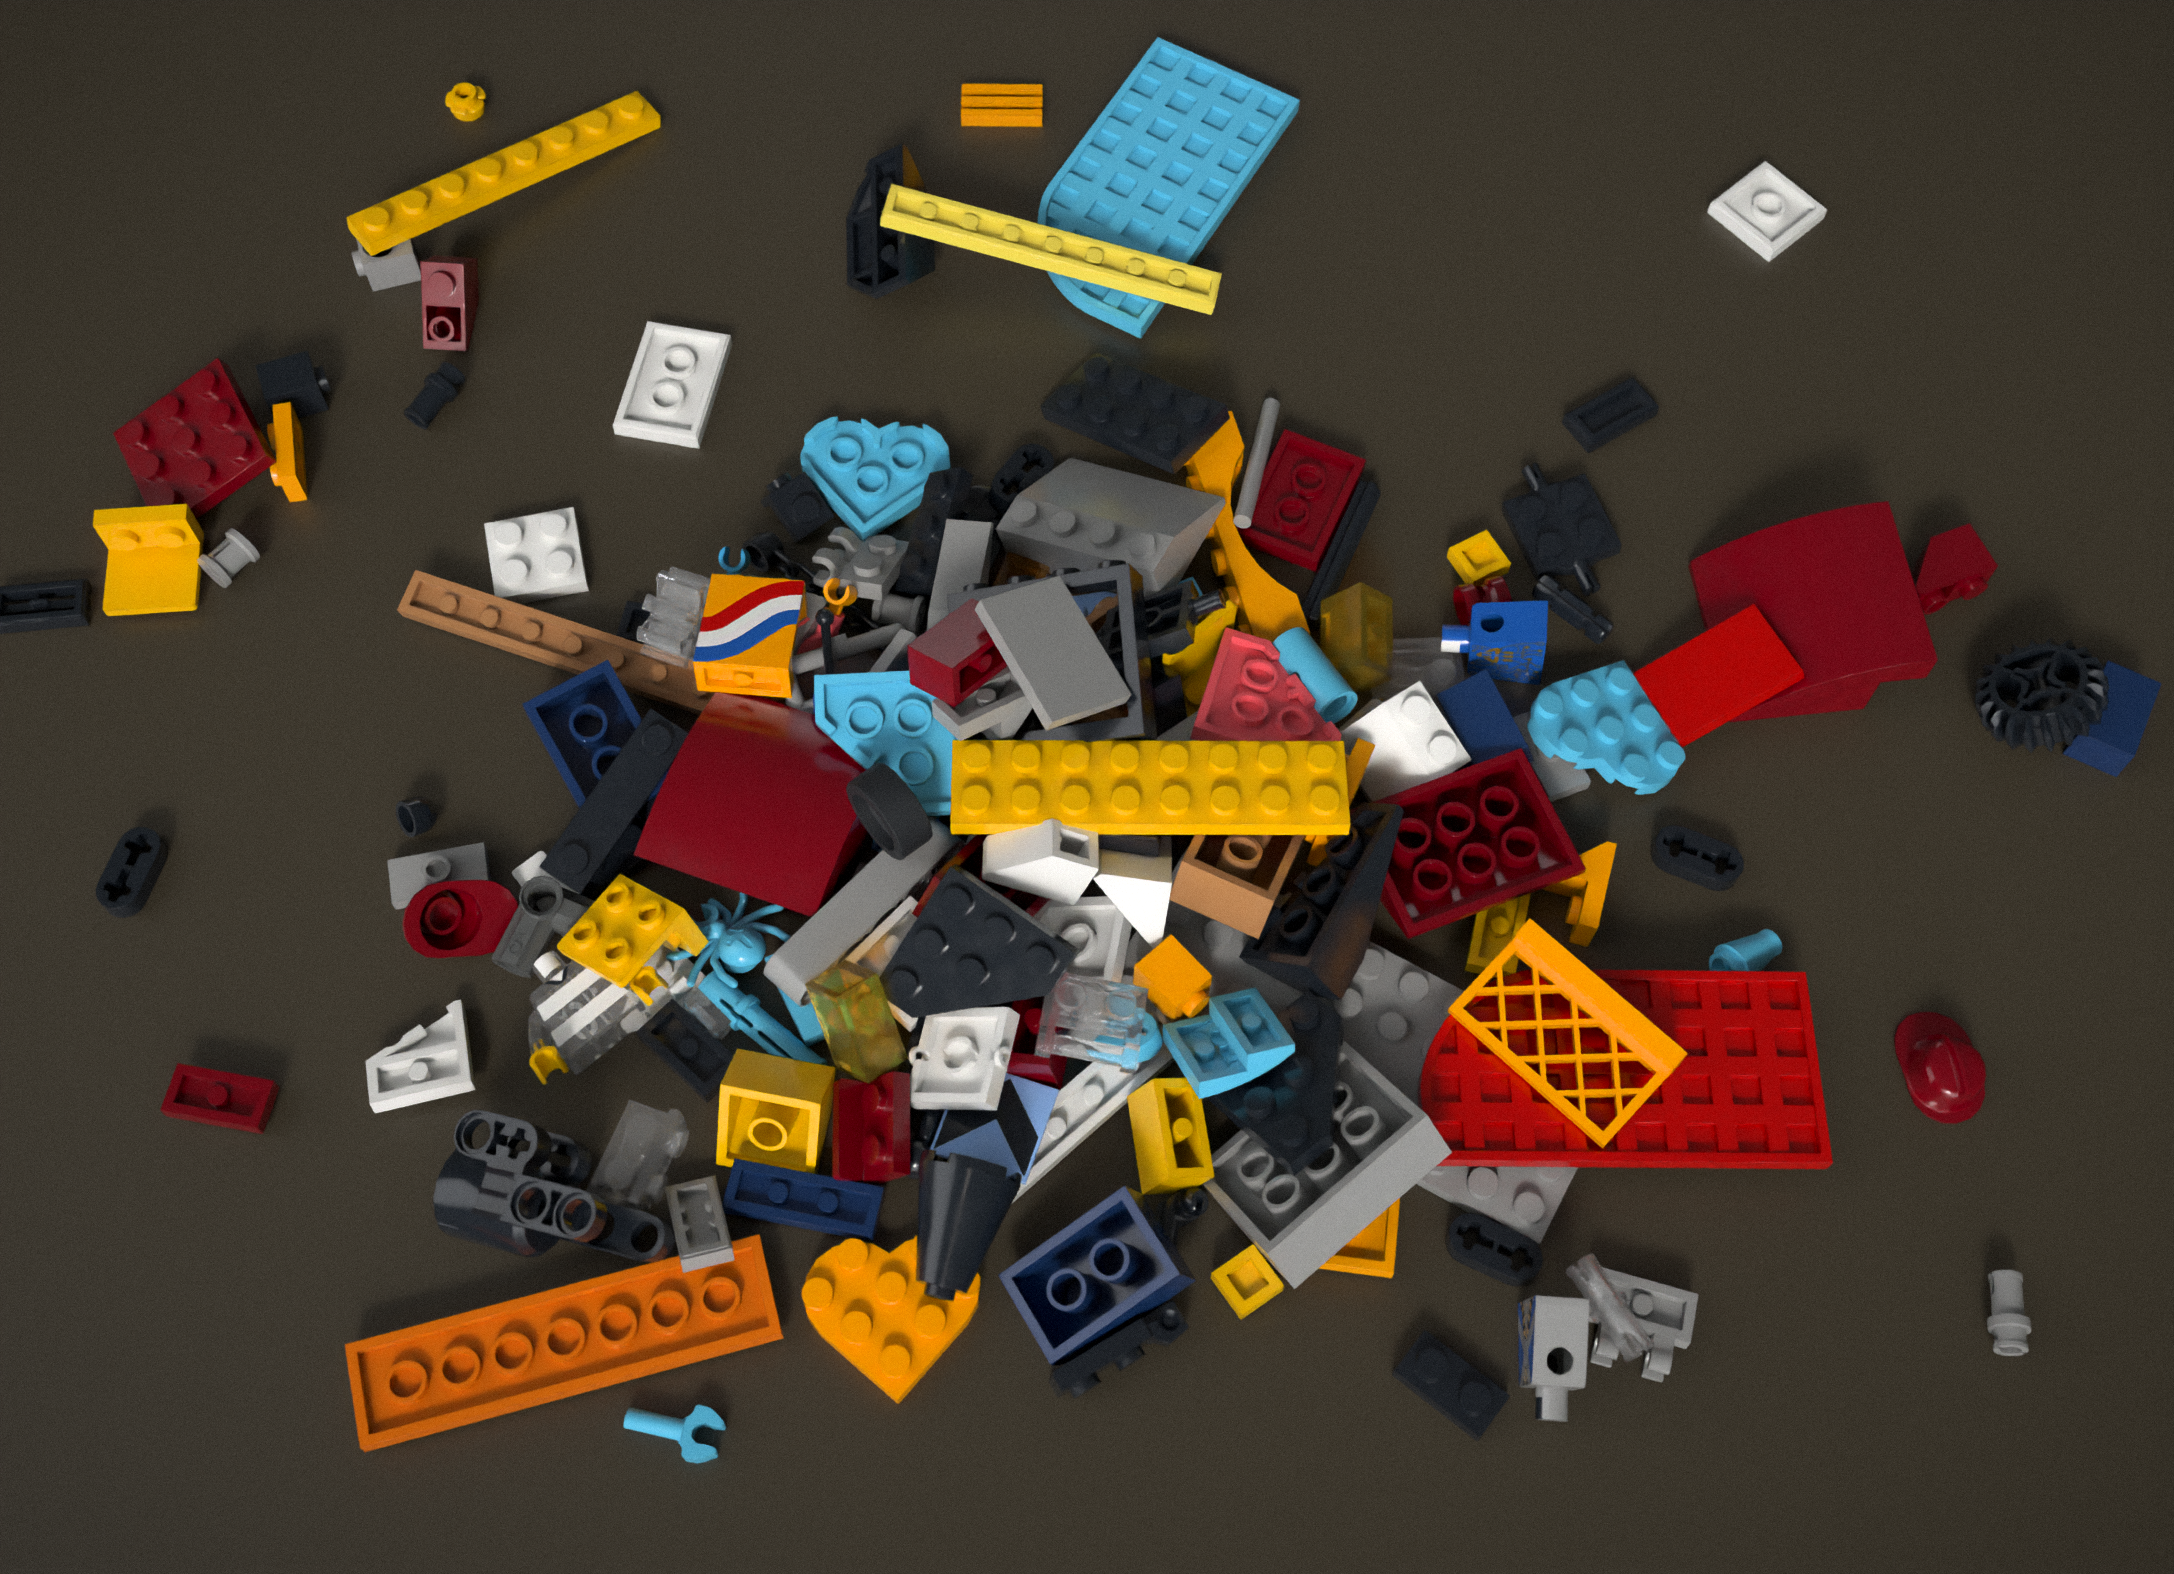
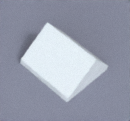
M1162 836L1158 857L1098 849L1099 870L1093 877V880L1154 949L1162 942L1172 886V837Z

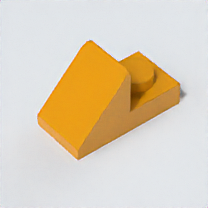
M1607 841L1580 854L1579 856L1586 868L1585 873L1543 888L1549 892L1571 897L1565 923L1573 925L1569 940L1571 943L1588 947L1598 929L1616 851V843Z

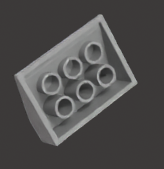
M1069 458L1019 493L996 530L1011 563L1050 574L1061 568H1078L1081 571L1098 569V564L1103 561L1123 560L1143 575L1145 597L1178 585L1226 502L1224 497Z
M1345 1041L1343 1045H1340V1080L1338 1101L1334 1107L1333 1123L1335 1134L1333 1146L1293 1176L1241 1129L1211 1155L1215 1177L1202 1184L1294 1289L1452 1153L1428 1115Z

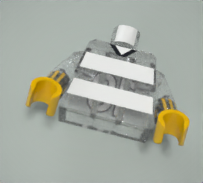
M555 951L547 952L538 958L533 964L532 970L543 984L529 996L534 1010L528 1018L529 1047L532 1055L529 1064L543 1085L547 1084V1075L558 1068L564 1074L569 1071V1067L576 1076L651 1016L642 1001L647 1006H650L654 1002L649 996L650 993L659 986H663L666 989L669 984L651 966L642 967L624 988H620L574 960L566 964Z

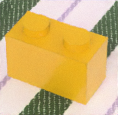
M1153 1078L1127 1096L1142 1195L1170 1194L1181 1189L1196 1188L1215 1177L1202 1098H1198L1186 1078Z

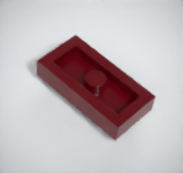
M177 1063L160 1111L165 1116L264 1134L280 1087L274 1080Z

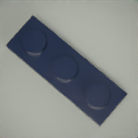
M735 1158L722 1206L724 1213L873 1242L885 1191L884 1187L854 1181H838L833 1177Z

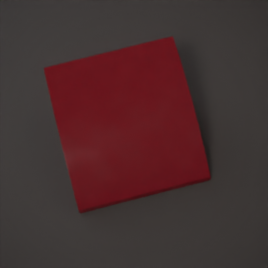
M1889 501L1854 505L1786 521L1724 544L1695 558L1688 565L1705 631L1755 604L1804 672V679L1735 717L1730 722L1864 709L1881 682L1926 678L1938 661Z
M715 692L690 730L671 765L647 818L634 855L813 917L831 899L839 874L849 878L853 876L868 831L854 812L847 796L846 787L851 780L866 770L817 727L815 715L757 695Z

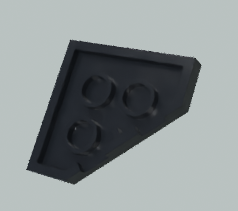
M954 864L948 869L872 990L912 1018L1046 996L1054 991L1080 952V949L965 869Z
M1309 990L1276 1015L1294 1041L1295 1052L1280 1064L1253 1080L1219 1094L1206 1097L1293 1176L1334 1144V1107L1338 1101L1340 1080L1339 1054L1340 1045H1343L1344 1026L1341 1016Z

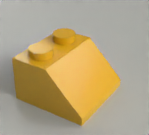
M737 1048L720 1084L716 1164L732 1167L736 1158L818 1174L832 1111L833 1083L835 1081L836 1067Z

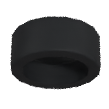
M874 764L847 784V796L854 812L874 841L892 858L903 860L932 838V826L922 805L904 780L886 764Z

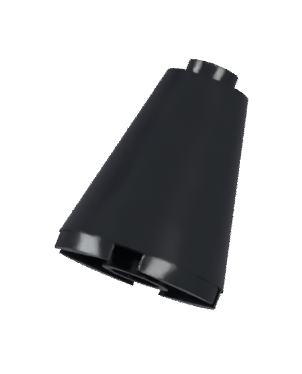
M923 1150L919 1161L916 1282L925 1284L924 1295L954 1302L956 1293L967 1294L1020 1189L1022 1174L1016 1172L1006 1179L1007 1168L1001 1165L955 1153L949 1154L948 1162L934 1161L936 1150Z

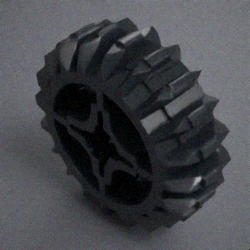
M2052 636L2045 644H2037L2032 638L2029 646L2019 648L2012 644L2011 653L2009 655L1996 653L1995 665H1984L1983 677L1976 680L1977 685L1975 689L1977 694H1975L1976 699L1974 702L1982 726L1985 727L1986 731L1991 732V735L1997 742L2006 740V743L2012 750L2024 744L2025 748L2032 754L2037 746L2045 745L2052 753L2055 743L2062 741L2071 747L2073 736L2088 737L2090 725L2101 724L2102 712L2108 710V690L2110 687L2107 676H2104L2103 665L2099 662L2098 657H2092L2087 647L2076 649L2071 639L2061 645H2058ZM2067 682L2075 684L2077 689L2068 688ZM2008 699L2015 701L2017 706L2013 708L2007 705L2006 702Z

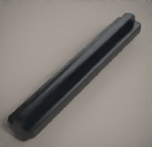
M1360 481L1357 483L1301 608L1309 629L1318 630L1322 627L1380 498L1381 491L1377 488V484L1372 481Z

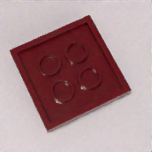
M219 358L212 361L113 433L146 505L188 504L196 519L276 463V459L229 365Z

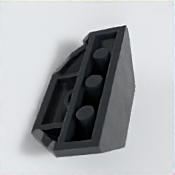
M903 143L868 160L864 171L867 175L858 187L846 217L847 285L851 289L874 299L889 294L935 271L934 240L880 226L882 212L891 184L928 193L910 152Z

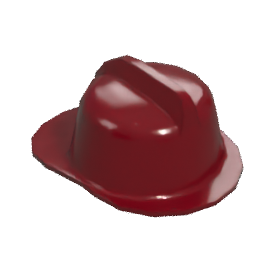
M482 879L440 881L425 886L410 900L405 908L402 922L404 936L414 951L429 958L480 956L495 952L518 908V904L509 889L495 881Z
M1918 1012L1907 1016L1897 1027L1894 1045L1896 1056L1914 1105L1926 1117L1939 1123L1957 1124L1971 1119L1981 1109L1985 1097L1986 1065L1980 1053L1973 1047L1964 1029L1951 1018L1937 1012Z

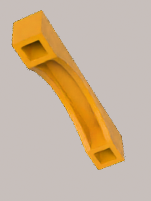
M1228 411L1230 419L1183 465L1186 466L1189 475L1186 477L1187 488L1224 497L1226 502L1205 539L1210 538L1214 549L1211 550L1214 572L1216 576L1223 575L1226 587L1223 589L1225 600H1231L1237 605L1236 616L1239 625L1236 627L1237 631L1269 640L1272 643L1282 633L1296 627L1304 628L1310 635V630L1297 594L1279 584L1258 565L1245 548L1233 522L1231 494L1242 469L1244 444L1233 412Z

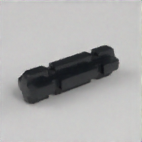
M1544 575L1540 578L1532 591L1534 598L1538 601H1548L1552 605L1550 610L1578 631L1582 628L1585 629L1584 635L1596 644H1601L1608 638L1614 627L1611 620L1601 613L1596 616L1593 613L1595 609L1569 589L1561 590L1559 588L1561 583L1550 575Z

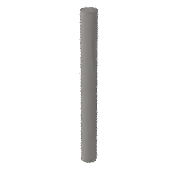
M1274 398L1265 399L1262 405L1233 520L1234 524L1239 528H1248L1252 522L1280 409L1279 401Z

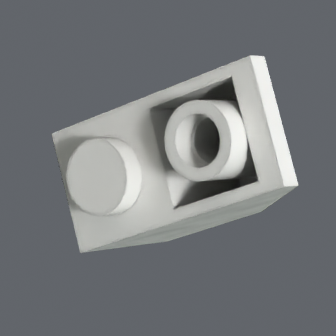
M1056 819L1045 820L1040 825L989 835L983 842L982 880L1070 905L1076 904L1099 870L1098 832L1064 825Z

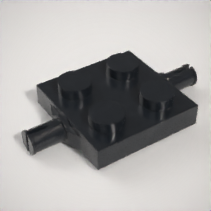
M1532 463V469L1530 464L1527 465L1521 473L1525 477L1531 491L1504 501L1501 511L1536 582L1544 575H1550L1551 577L1574 575L1584 596H1589L1590 592L1592 594L1600 590L1601 585L1598 583L1591 567L1600 560L1620 554L1622 544L1585 473L1558 483L1549 484L1538 463Z
M1190 580L1145 596L1150 658L1162 654L1173 655L1183 651L1188 645L1193 644L1198 619L1202 615L1226 608V600L1222 591L1217 589L1211 593L1199 596L1193 581ZM1119 606L1107 610L1106 622L1095 635L1115 668L1119 670L1124 669Z

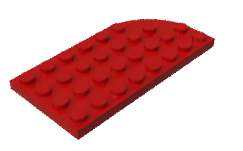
M1531 970L1519 971L1503 977V986L1532 985ZM1591 970L1688 1053L1681 1064L1664 1080L1603 1149L1452 1015L1446 1018L1436 1033L1424 1058L1419 1075L1417 1090L1418 1107L1428 1115L1452 1151L1437 1166L1827 1169L1833 1164L1806 972ZM1539 976V985H1550ZM1496 980L1488 983L1485 987H1497ZM1560 993L1540 994L1542 1020L1571 1019L1570 1002ZM1533 994L1504 995L1506 1021L1535 1020ZM1497 995L1476 996L1464 1008L1478 1022L1499 1021ZM1578 1009V1019H1589ZM1600 1027L1579 1028L1581 1054L1610 1053L1609 1035ZM1572 1028L1543 1029L1545 1055L1574 1054ZM1536 1029L1507 1030L1508 1048L1517 1056L1538 1055ZM1488 1030L1500 1040V1030ZM1617 1043L1618 1053H1628ZM1618 1061L1621 1088H1643L1654 1076L1639 1061ZM1611 1062L1582 1063L1584 1090L1613 1089ZM1575 1063L1546 1064L1547 1082L1554 1089L1577 1090ZM1527 1064L1539 1075L1538 1064ZM1614 1097L1585 1098L1586 1117L1604 1131L1616 1118ZM1622 1097V1109H1624L1634 1097ZM1577 1098L1567 1099L1578 1109Z

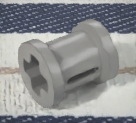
M233 528L225 532L226 539L208 555L202 554L197 559L200 567L223 588H227L232 583L231 578L250 561L255 563L260 559V554L256 548Z
M888 592L882 601L874 600L871 620L880 627L883 624L901 623L906 627V630L918 636L925 616L926 597L918 595L913 599Z

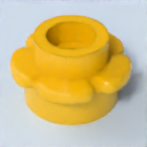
M459 83L453 87L452 91L447 93L445 103L447 107H450L451 112L457 119L466 122L474 121L480 118L485 111L483 100L486 98V94L479 86H473L470 83Z

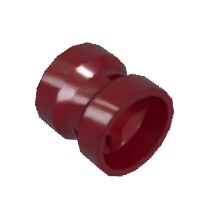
M1500 575L1486 578L1478 586L1465 583L1455 586L1453 590V603L1460 625L1470 626L1472 605L1476 603L1512 602L1507 583Z

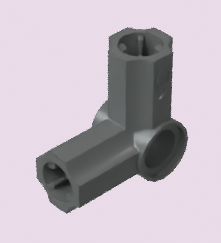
M547 876L533 877L522 886L519 894L520 904L491 957L495 964L522 978L528 977L532 979L537 969L534 963L545 954L555 932L565 936L595 902L592 899L561 887L556 880ZM548 896L556 898V902L551 909L544 912L533 910L535 904L541 898Z

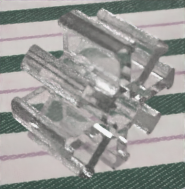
M673 566L670 567L669 572L660 571L656 576V596L647 594L642 606L643 610L650 612V616L637 629V640L644 642L640 650L642 655L687 669L688 661H693L711 578Z

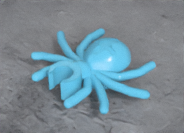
M741 892L737 909L732 918L730 911L714 898H710L707 902L708 904H701L706 921L697 922L693 918L692 920L709 942L701 950V955L691 969L687 986L693 987L695 985L699 972L707 959L710 958V964L718 978L732 988H736L738 981L726 974L723 967L732 973H745L761 962L766 952V942L759 932L773 934L784 942L790 939L791 936L776 926L754 922L766 915L782 911L784 907L776 904L768 905L742 918L748 902V895ZM681 950L667 953L666 959L668 961H678L694 955Z

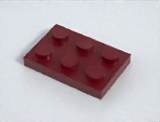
M1284 429L1265 467L1251 525L1248 528L1236 526L1243 543L1316 572L1364 471L1366 459Z

